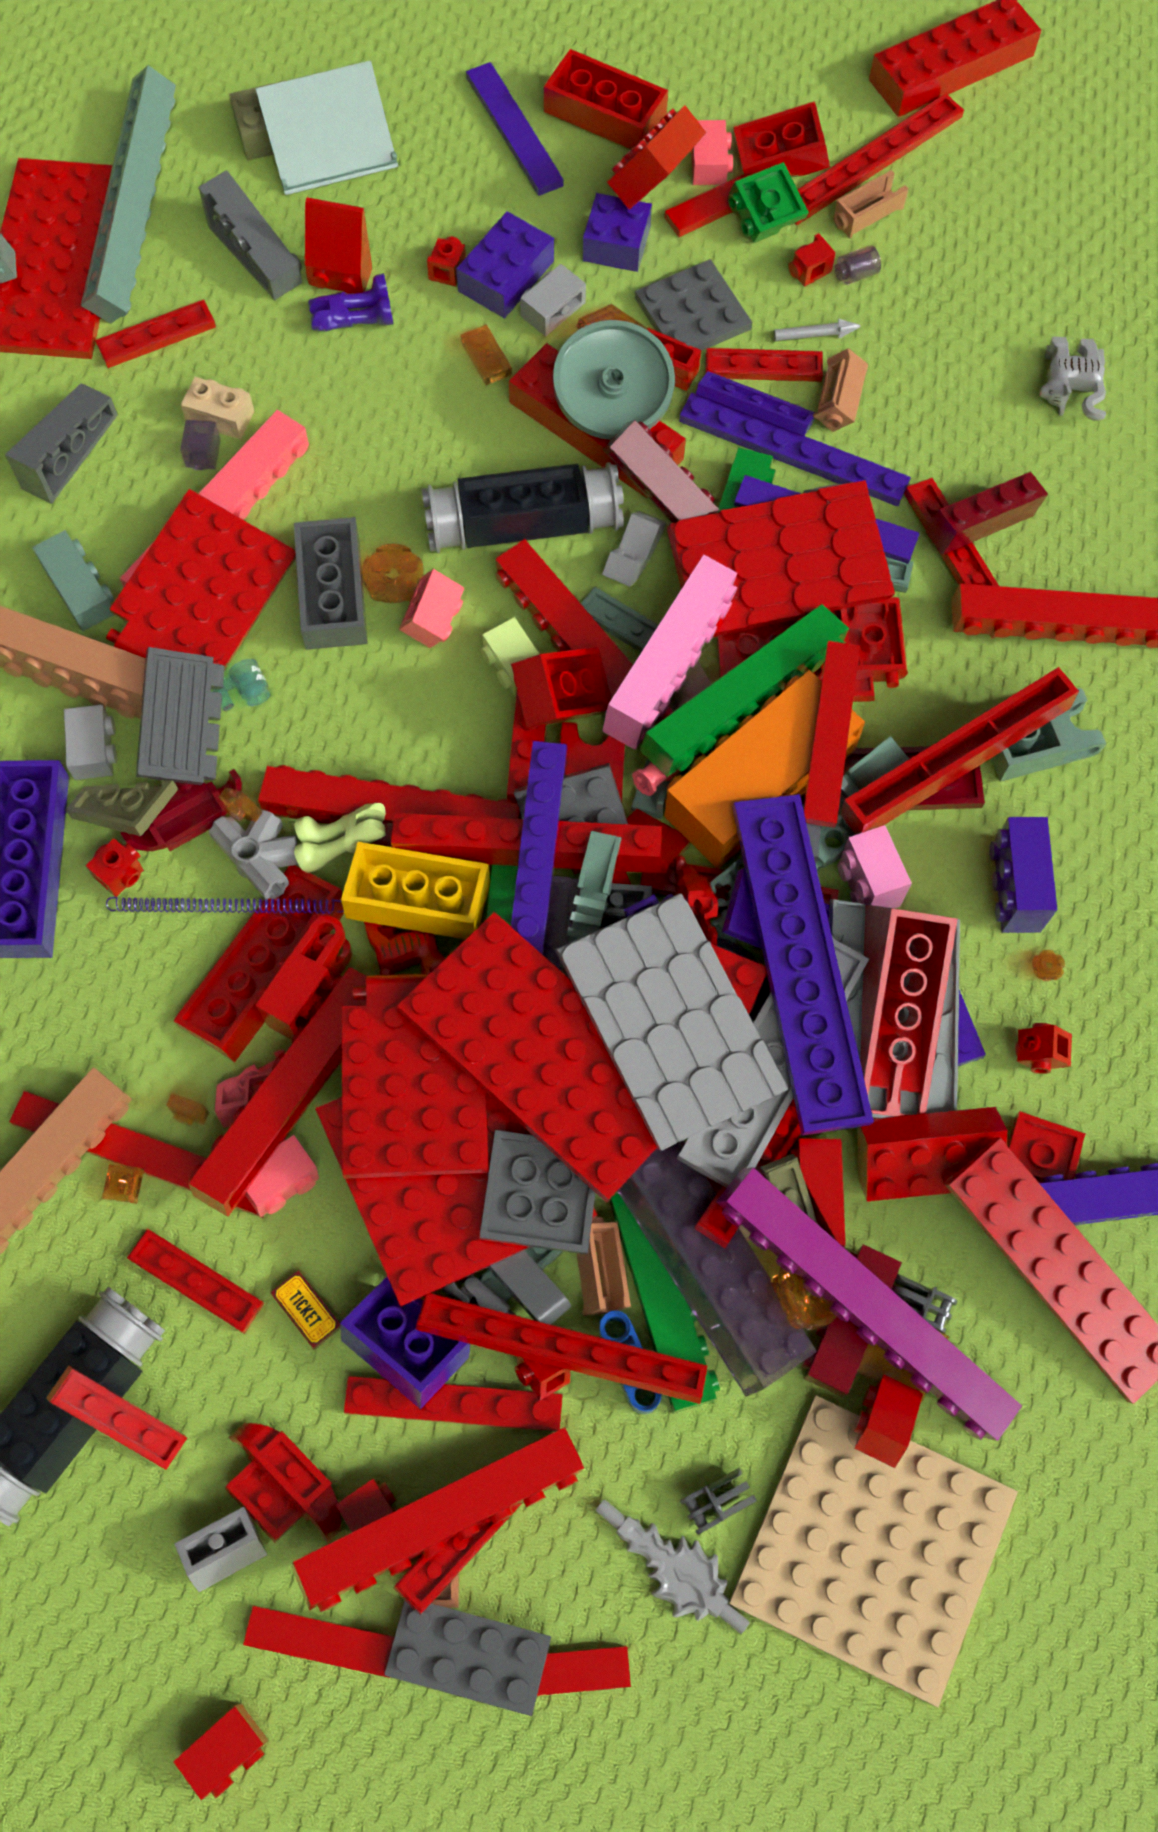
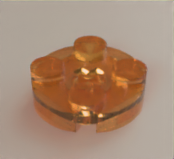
M385 544L378 547L376 553L372 554L370 558L368 555L364 560L362 576L364 585L373 600L385 603H401L411 601L420 578L424 576V569L420 557L412 553L411 549L402 544ZM391 569H397V573L400 575L396 578H390L385 574H389Z
M780 1267L778 1274L773 1276L771 1285L778 1296L784 1312L787 1314L789 1324L795 1329L806 1328L808 1330H816L833 1322L836 1315L829 1309L832 1304L823 1296L817 1298L811 1294L808 1297L805 1292L806 1289L803 1287L805 1281L798 1274L794 1273L792 1275Z

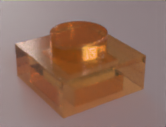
M225 788L218 797L227 806L225 811L238 821L246 819L256 822L263 813L241 791Z
M171 1093L166 1104L168 1109L174 1114L173 1119L188 1126H192L193 1122L204 1125L209 1115L208 1110L203 1104Z
M109 1164L102 1199L137 1204L144 1169Z

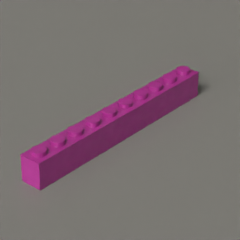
M742 1168L716 1201L724 1209L721 1212L722 1215L733 1225L739 1227L741 1224L751 1233L749 1239L756 1246L765 1251L767 1249L772 1251L778 1257L776 1263L782 1269L792 1275L794 1273L798 1274L805 1281L803 1287L817 1298L823 1296L832 1304L829 1309L834 1315L844 1322L850 1320L859 1329L856 1333L860 1338L872 1346L877 1344L884 1350L885 1354L883 1357L891 1365L900 1370L904 1368L912 1375L910 1381L917 1388L925 1393L930 1391L939 1399L936 1404L944 1412L953 1417L957 1415L965 1422L963 1428L970 1435L978 1440L987 1438L998 1441L1022 1405L755 1168Z

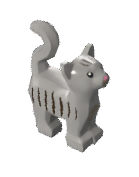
M1052 337L1050 345H1047L1045 358L1051 360L1047 372L1048 382L1040 388V397L1045 398L1049 404L1057 406L1059 416H1063L1066 403L1072 392L1071 389L1081 392H1094V394L1084 399L1081 405L1083 413L1088 419L1093 421L1104 419L1106 412L1094 408V405L1104 400L1106 395L1103 381L1105 371L1104 349L1098 350L1094 339H1081L1077 346V352L1082 357L1070 356L1066 337Z

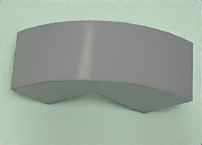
M641 511L632 513L618 549L610 552L602 575L629 587L633 585L653 555L667 522Z

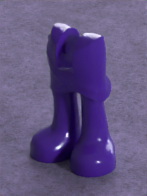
M384 273L373 277L372 287L368 291L355 294L342 292L308 300L309 311L313 314L311 316V327L314 331H331L342 327L351 328L353 324H379L383 326L394 324ZM366 308V309L354 310V311H349V310H348V309Z

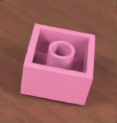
M884 825L848 838L837 867L841 879L844 882L847 881L852 891L850 893L851 901L894 909L900 907L912 882L886 826Z

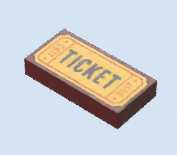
M299 1270L271 1292V1295L314 1350L340 1329L339 1321Z

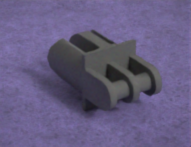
M897 1274L894 1282L902 1287L893 1285L891 1290L910 1307L915 1308L914 1310L938 1332L945 1334V1322L952 1317V1314L949 1313L952 1305L956 1306L958 1301L936 1290L937 1287L930 1289ZM933 1297L942 1301L940 1308L931 1304ZM927 1312L936 1315L934 1322L925 1318Z
M740 1468L733 1470L680 1500L681 1505L685 1503L690 1512L688 1515L689 1520L693 1518L698 1527L695 1530L697 1535L757 1502L753 1494L743 1501L735 1503L727 1510L722 1511L720 1504L750 1488L747 1481L717 1498L712 1492L742 1475L743 1473ZM704 1493L709 1504L700 1508L695 1497ZM712 1508L717 1519L707 1523L703 1512Z

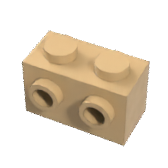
M194 377L181 403L186 423L237 439L242 438L254 414L250 393L241 388L227 387L214 380H205Z

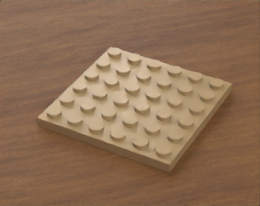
M815 1395L728 1604L935 1707H939L1018 1491L911 1440L895 1468L854 1449L858 1433L854 1432L853 1429L858 1415Z

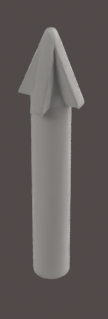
M838 318V323L775 329L774 340L784 341L838 335V338H841L861 326L860 324Z

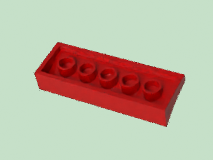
M292 865L284 872L289 885L285 888L282 895L273 899V910L277 911V899L279 898V910L282 912L284 909L283 899L285 898V909L287 912L290 909L289 899L292 900L291 909L293 912L296 909L295 900H298L297 909L300 912L302 909L301 900L303 899V909L306 912L308 909L307 900L310 899L309 909L313 912V900L316 899L315 909L319 912V901L322 899V911L325 912V901L328 899V911L331 912L333 906L332 899L341 900L343 892L340 888ZM272 898L267 899V900H268V907H267V910H268V911H271V899H272ZM265 899L262 902V911H265ZM334 901V909L330 914L327 911L324 914L321 911L318 914L315 911L312 914L309 911L306 914L303 911L301 913L297 911L295 913L291 911L289 913L285 911L283 913L279 911L277 913L273 911L271 913L267 911L265 913L261 911L259 913L254 912L173 1021L180 1028L197 1037L235 1063L265 1023L255 1006L258 993L265 985H270L276 976V968L284 957H289L311 924L318 917L326 915L338 920L342 918L344 912H337L344 910L342 902ZM327 927L322 929L319 934L320 940L325 935L330 934L333 928Z

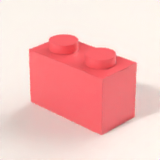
M697 120L707 133L691 150L693 185H721L727 182V174L733 171V155L728 154V150H731V132H726V120Z
M435 569L431 570L420 578L399 630L429 648L439 642H445L452 631V626L450 625L452 618L459 612L463 604V600L460 598L464 587Z
M294 1135L279 1145L245 1194L260 1217L266 1213H276L285 1206L286 1200L297 1193L302 1195L308 1192L319 1179L316 1165Z

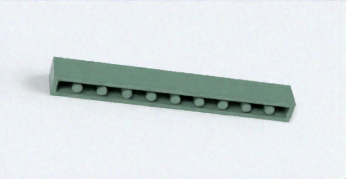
M149 65L132 79L81 302L82 307L110 324L118 318L126 316L131 308L129 299L131 291L136 284L134 276L136 268L141 261L139 253L141 245L146 238L144 230L146 222L151 215L149 207L151 199L156 192L154 184L156 176L161 169L159 161L166 146L164 138L171 123L169 120L170 111L175 104V98L173 97L176 85Z

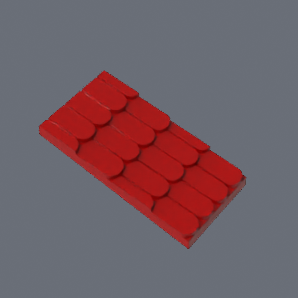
M866 480L820 488L814 492L781 497L775 501L721 510L719 513L682 519L676 523H670L667 527V532L681 589L703 555L737 573L733 584L737 587V591L731 600L732 605L725 618H720L717 622V629L712 638L800 619L821 604L832 612L890 599L895 595Z

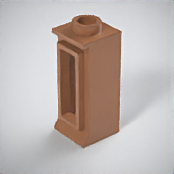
M890 170L838 199L833 220L838 229L842 230L849 238H852L853 234L896 210L904 209L908 188L904 185L893 193L891 187L895 173Z
M849 348L827 359L828 369L818 405V412L813 414V417L833 432L855 422L868 364Z
M602 1217L593 1218L588 1253H576L584 1301L583 1316L607 1314L610 1311H621L631 1307L618 1222L604 1223Z

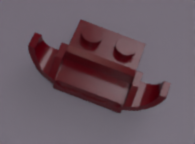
M232 769L229 771L228 781L218 789L212 781L207 784L204 782L202 785L174 782L178 788L177 792L141 836L120 832L125 842L134 849L141 851H157L168 848L171 852L210 830L214 821L222 816L226 817L225 815L239 800L242 782L236 770Z

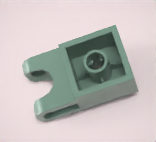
M1077 688L1079 693L1071 709L991 758L1000 782L1089 758L1101 752L1107 744L1102 732L1098 729L1081 730L1075 727L1070 720V717L1079 714L1083 710L1085 703L1088 701L1083 689Z

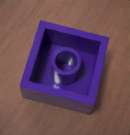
M596 193L583 236V261L638 272L651 227L652 204L639 201L629 210L619 197Z

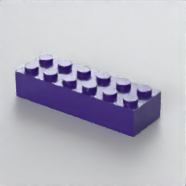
M59 760L0 761V958H53L69 775Z

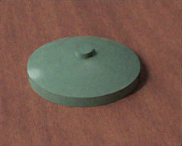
M620 320L599 321L576 331L561 347L553 372L555 398L566 418L581 431L594 437L611 440L627 422L636 420L637 423L639 421L643 422L649 429L655 426L664 416L671 403L675 385L674 366L668 351L661 341L643 327Z

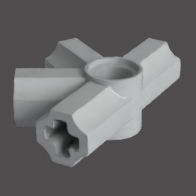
M265 810L255 813L246 831L232 816H222L214 821L212 828L209 830L210 837L236 865L238 873L242 877L247 878L265 899H276L282 895L285 888L289 885V881L279 870V867L298 865L294 854V848L297 845L296 836L277 838L283 827L282 821L274 816L273 813Z

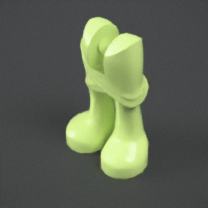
M381 803L365 804L354 812L343 815L339 820L328 825H320L309 816L295 820V831L302 842L294 848L295 858L300 868L306 873L314 872L345 851L355 853L358 842L372 843L386 836L385 825L382 823L386 815L384 805Z

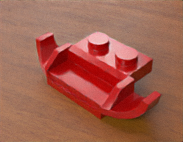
M244 1423L228 1437L249 1454L248 1459L251 1463L226 1485L225 1490L241 1507L246 1509L249 1516L274 1543L302 1517L307 1522L310 1520L316 1526L327 1544L341 1531V1517L335 1505L338 1501L331 1486L332 1483L283 1431L279 1432L269 1426L258 1423Z

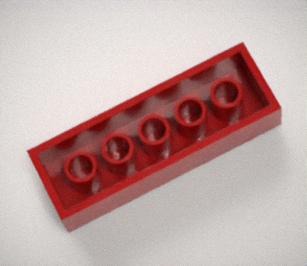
M995 0L874 54L869 81L896 116L900 117L933 102L945 93L949 95L1033 57L1042 30L1017 0Z
M546 343L509 380V402L602 468H605L608 462L611 465H615L612 459L602 450L610 440L594 437L581 431L561 411L553 389L554 365L559 351ZM659 421L650 429L652 432L651 437L658 445L663 444L674 456L672 460L679 465L684 460L686 438ZM617 466L618 478L645 498H648Z

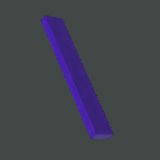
M489 62L466 71L468 82L538 196L563 187V177L492 63Z
M744 475L734 501V506L742 507L775 501L777 498L801 493ZM876 518L885 556L909 564L920 533Z

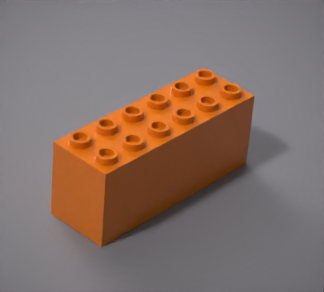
M810 670L801 677L798 675L793 677L785 686L783 693L778 697L775 695L771 696L763 704L762 710L757 715L747 716L740 723L738 731L731 737L729 735L722 737L711 754L700 756L692 764V770L685 776L678 775L667 787L664 817L717 869L721 868L741 850L732 810L734 802L800 794L801 798L806 794L822 682ZM853 710L851 713L846 758L856 750L865 721Z

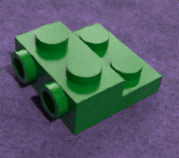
M784 162L735 181L728 196L731 210L733 212L738 211L742 218L741 230L744 236H750L753 243L778 234L781 228L805 219L809 213Z

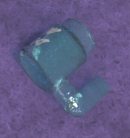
M246 659L236 663L229 670V676L224 679L223 689H213V692L222 694L221 708L223 711H228L234 707L228 691L235 687L249 706L262 704L270 697L268 684L255 659Z

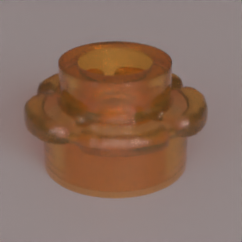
M1043 950L1032 961L1034 974L1042 981L1058 980L1064 974L1065 961L1061 955L1054 954L1053 950ZM1046 963H1051L1052 967L1048 968Z

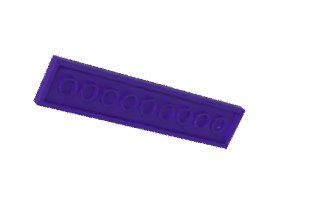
M800 794L734 802L732 806L801 1135L871 1125L874 1122Z

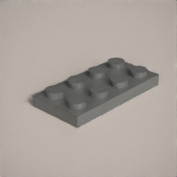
M404 1601L385 1676L532 1716L551 1636L433 1603L420 1615Z

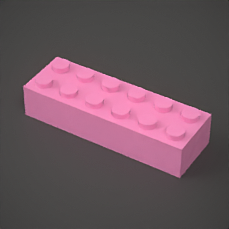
M706 555L702 556L608 704L602 729L604 733L636 750L641 740H644L646 732L655 726L654 724L658 716H664L671 703L670 698L673 692L678 693L687 677L685 675L689 667L693 668L702 653V646L705 642H710L717 629V622L720 618L724 619L732 605L731 600L737 591V587L733 585L737 576L736 572Z

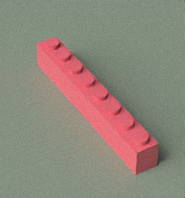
M276 410L199 494L239 518L245 519L259 499H263L278 478L284 477L289 466L307 451L309 442L305 427L279 410ZM151 545L120 577V581L123 587L126 585V583L128 582V580L130 579V577L132 576V574L144 558L145 554L147 553Z

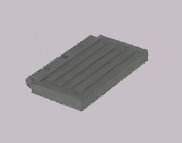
M148 647L146 650L136 777L163 781L173 780L178 783L202 785L204 779L216 780L217 756L206 755V751H218L220 725L208 723V721H218L221 719L222 694L211 692V689H223L225 666L214 664V657Z

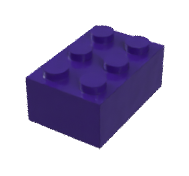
M506 211L456 268L458 292L505 319L519 303L523 293L528 288H532L554 262V237Z
M1008 817L1002 828L998 829L995 840L990 843V859L995 861L996 866L992 885L993 890L998 891L999 902L996 903L995 907L996 921L1001 922L1002 933H1041L1058 910L1048 817Z
M386 1277L340 1323L341 1341L421 1409L469 1358L470 1344L416 1330L423 1300L420 1298L400 1307L388 1277Z

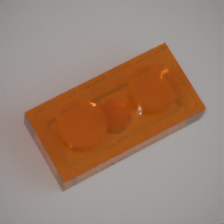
M487 324L460 335L461 343L485 385L512 375V367Z

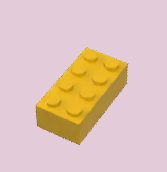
M358 842L341 898L345 917L358 921L467 939L481 923L490 888L489 864Z

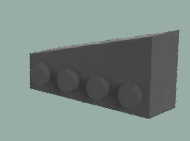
M227 170L198 187L209 229L274 300L302 283L300 273L302 265L294 253L289 252Z
M80 383L5 454L22 490L50 504L55 501L118 416L111 397Z

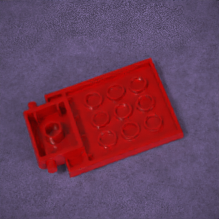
M188 489L110 607L111 613L128 623L121 633L111 628L106 639L113 642L114 647L146 658L148 647L214 657L213 663L224 665L225 671L296 559V551L207 498Z
M891 597L886 600L832 611L849 628L844 641L847 644L860 645L853 702L874 701L873 682L886 681L888 688L898 687L899 680L908 674L899 597ZM802 618L717 637L719 678L723 677ZM824 663L813 672L821 681Z
M429 974L366 976V986H353V1000H366V1005L342 1006V1173L344 1179L489 1173L486 1092L397 1011V1005Z

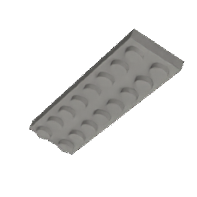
M832 938L847 1001L869 958ZM771 993L753 1024L760 1038L765 1042L789 1090L689 1137L677 1157L679 1161L725 1188L729 1186L742 1168L756 1167L793 1099Z

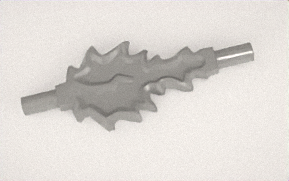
M605 1499L601 1502L595 1511L617 1529L616 1533L622 1540L628 1542L626 1550L641 1554L647 1559L646 1566L655 1569L652 1573L648 1574V1577L659 1581L660 1586L652 1591L651 1594L656 1598L674 1604L673 1617L694 1613L695 1619L699 1621L710 1614L715 1618L720 1616L740 1634L745 1631L750 1622L728 1604L730 1599L723 1594L728 1582L718 1578V1556L716 1554H713L711 1557L706 1556L697 1540L694 1541L690 1548L683 1535L679 1540L678 1547L674 1549L670 1540L664 1542L661 1539L654 1523H651L647 1529L642 1528L638 1519H633L630 1516L626 1518Z

